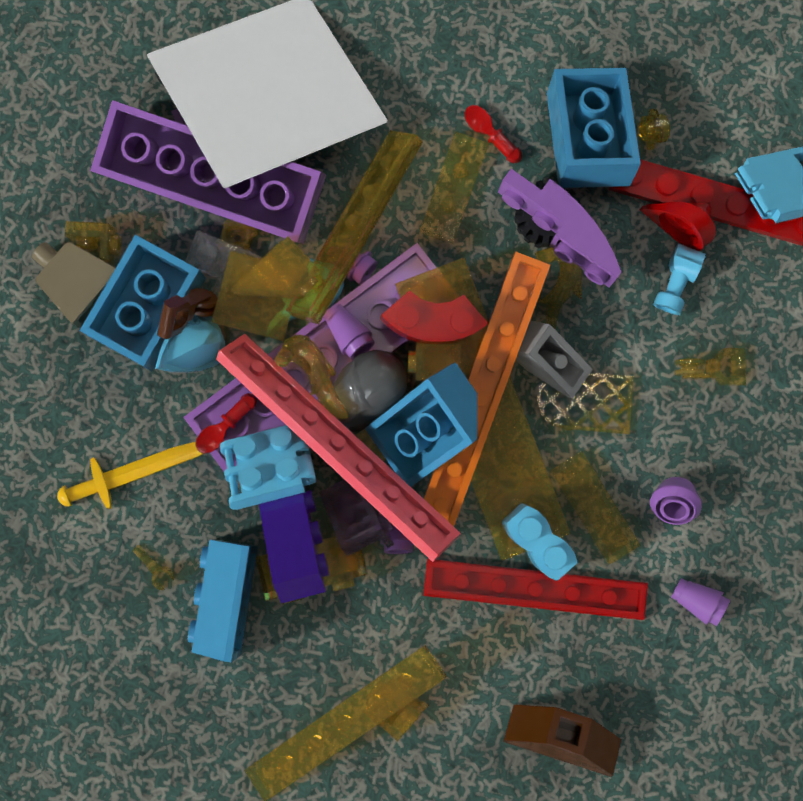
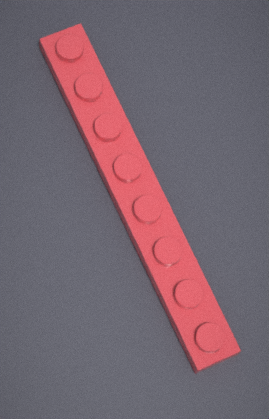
M243 334L219 350L216 360L432 562L456 541L461 533L246 334Z

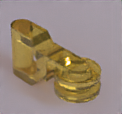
M724 348L719 350L713 359L706 360V374L704 369H698V366L704 365V359L688 358L674 361L675 366H681V369L675 370V376H682V379L716 380L721 386L746 385L745 349ZM723 357H731V377H725L720 371V361Z

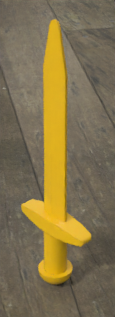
M196 442L172 447L103 473L97 460L93 457L90 459L93 479L69 488L65 485L62 486L57 493V498L62 505L69 507L73 506L72 502L99 493L105 507L112 509L111 489L197 458L202 453L195 447Z

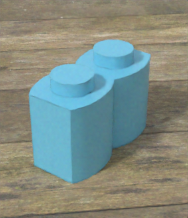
M521 503L502 520L507 535L516 544L527 550V554L534 566L549 578L558 581L577 564L572 548L562 538L552 534L548 521L536 509Z

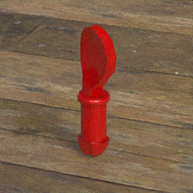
M471 105L466 108L464 112L465 121L472 130L488 135L490 137L488 142L492 143L506 157L507 161L519 163L522 160V152L519 147H516L502 133L501 129L497 131L494 129L491 116L486 110L478 105Z
M247 393L241 396V399L225 415H221L223 419L221 423L209 425L199 433L195 443V447L199 452L207 454L219 448L220 444L224 441L227 429L229 427L234 429L235 425L251 409L255 408L257 398L254 394Z

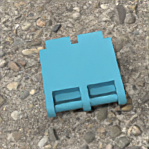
M803 146L747 158L744 165L738 168L739 172L735 173L745 192L754 195L750 200L762 219L769 218L774 220L775 223L803 217V166L800 161L803 163Z
M287 425L226 440L220 444L221 454L225 455L227 465L224 476L225 480L230 483L232 495L228 499L229 507L233 510L304 493V486L316 482L309 446ZM232 454H235L237 466H234ZM237 481H239L241 486L242 493L240 494L238 491Z

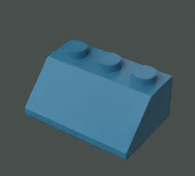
M456 362L422 382L365 429L394 472L411 487L477 440V392Z
M210 540L209 546H203L200 556V568L205 569L203 583H197L194 594V605L199 606L197 620H191L188 631V642L193 643L192 653L224 662H233L241 656L258 546L221 540Z

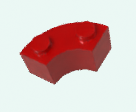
M410 290L380 315V320L395 333L411 341L426 344L458 342L474 335L489 324L465 295L451 302L432 303L420 299Z

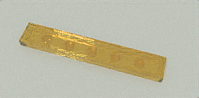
M389 131L287 307L286 311L290 315L319 325L423 142L418 135Z
M424 645L244 771L262 799L267 801L443 681L447 675L428 647Z

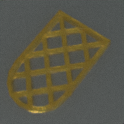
M590 373L588 377L600 379L591 386L585 380L583 385L587 390L578 397L574 395L571 398L573 402L564 409L555 400L561 392L556 391L551 396L544 388L547 384L545 382L539 387L537 394L538 410L543 419L552 426L566 429L567 431L582 430L630 434L634 376ZM608 378L625 381L615 388ZM604 381L612 392L602 400L593 389ZM629 383L628 400H626L619 391ZM543 392L548 399L541 404V394ZM589 393L598 401V404L590 411L580 402ZM614 395L624 404L615 413L605 404ZM550 402L560 412L552 419L548 418L543 411V408ZM577 404L585 415L575 423L566 412ZM602 406L610 417L600 425L592 414ZM627 409L625 427L617 416ZM563 416L571 426L555 422ZM589 418L596 428L581 427L579 425ZM614 420L622 430L605 429L604 427Z

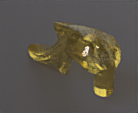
M549 247L535 252L537 260L545 263L557 260L560 267L559 277L554 288L548 295L539 300L540 303L546 304V324H550L556 330L557 319L564 303L573 294L582 299V268L575 263L569 264L564 262L554 253L555 249Z
M294 335L285 339L282 348L275 357V363L280 367H287L290 361L299 365L310 380V395L315 394L320 403L335 417L347 419L348 412L340 401L330 379V376H335L336 372L315 342L308 336Z

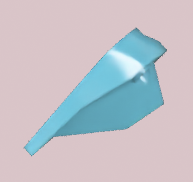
M194 315L193 319L187 323L180 334L164 339L155 369L168 372H197L218 365L219 362L216 358L219 350L225 347V340L215 319L212 316L201 317Z

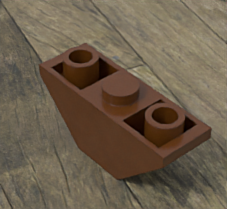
M513 705L503 742L612 777L622 739L591 718L557 707Z

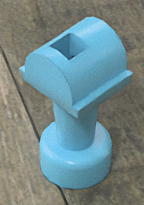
M680 243L676 245L669 261L671 276L667 290L657 294L653 303L656 308L673 315H681L685 302L680 296L687 282L694 283L702 268L705 253Z

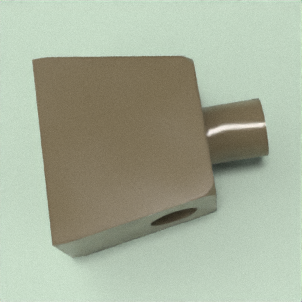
M43 242L32 254V259L44 268L38 274L35 281L72 324L81 329L113 274L115 267L71 242L65 243L59 251H56L47 242Z

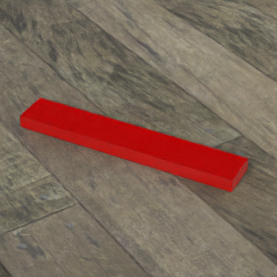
M427 559L423 596L645 620L648 583L565 574L556 581L541 571L444 560L432 562L430 559Z

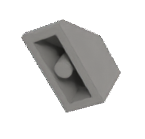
M530 320L516 361L534 376L567 397L573 398L593 369L550 324Z

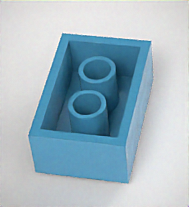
M626 68L554 69L547 91V101L558 185L562 188L630 186L641 162Z
M135 235L79 331L153 372L164 342V338L157 335L164 301L175 295L182 298L188 295L192 289L201 288L206 277L196 267Z

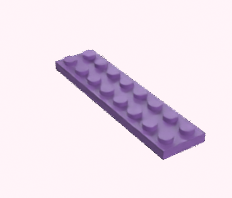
M416 243L333 306L341 304L344 309L349 311L372 332L371 338L375 343L369 351L382 350L394 353L410 340L395 333L380 320V315L409 290L420 299L432 303L451 302L459 296L420 245ZM328 310L268 354L318 402H321L333 388L341 370L353 361L348 355L341 353L324 319V314ZM235 378L183 418L198 436L205 427L221 423L223 420L221 415H225L241 399V396L251 392ZM257 398L255 408L251 409L235 425L234 429L231 427L227 429L224 441L285 426L286 424ZM219 446L210 454L221 469L225 471L227 469L225 455L221 454ZM232 454L234 466H237L235 454Z

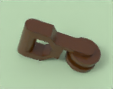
M195 288L182 298L175 295L165 300L157 335L164 339L172 338L183 331L194 315L201 317L212 316L218 300L216 294L207 289Z

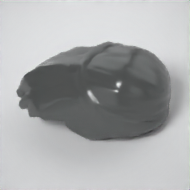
M382 350L363 352L354 357V360L341 370L333 388L320 403L351 432L363 431L402 399L408 387V374L401 360L390 352Z

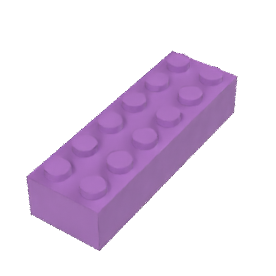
M113 100L90 170L302 244L305 242L327 176L318 170L289 162L228 188H223L188 126Z

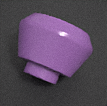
M671 477L664 480L653 492L650 499V507L653 513L662 521L673 525H682L694 520L699 516L702 508L701 499L695 486L689 480L681 477Z

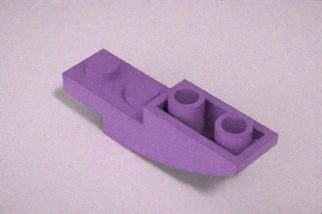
M510 169L498 190L504 202L516 210L521 208L531 215L534 223L543 230H552L556 233L549 246L555 249L554 253L557 257L566 263H575L585 270V275L592 282L598 285L605 284L610 288L620 275L621 270L606 237L592 217L566 190L553 180L549 179L541 190L513 169Z

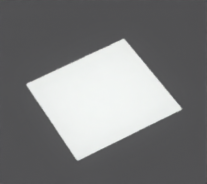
M291 0L147 54L148 59L223 188L238 184L385 124L388 121L310 0Z

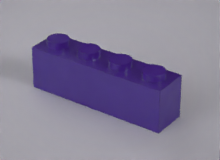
M305 490L304 493L259 504L272 583L280 602L285 603L326 592L323 577L330 576L325 553L318 554L317 544L323 543V538L318 521L312 522L310 513L317 512L312 490Z

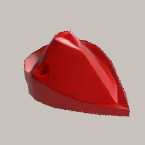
M671 201L647 204L639 209L678 243L697 251H702L716 236V227L711 218V207L708 203Z

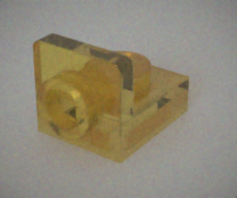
M66 221L65 236L68 239L76 242V246L82 249H98V244H100V259L114 266L115 256H120L122 240L121 236L116 234L117 230L110 223Z
M416 343V351H408V373H415V381H425L454 362L461 369V344Z

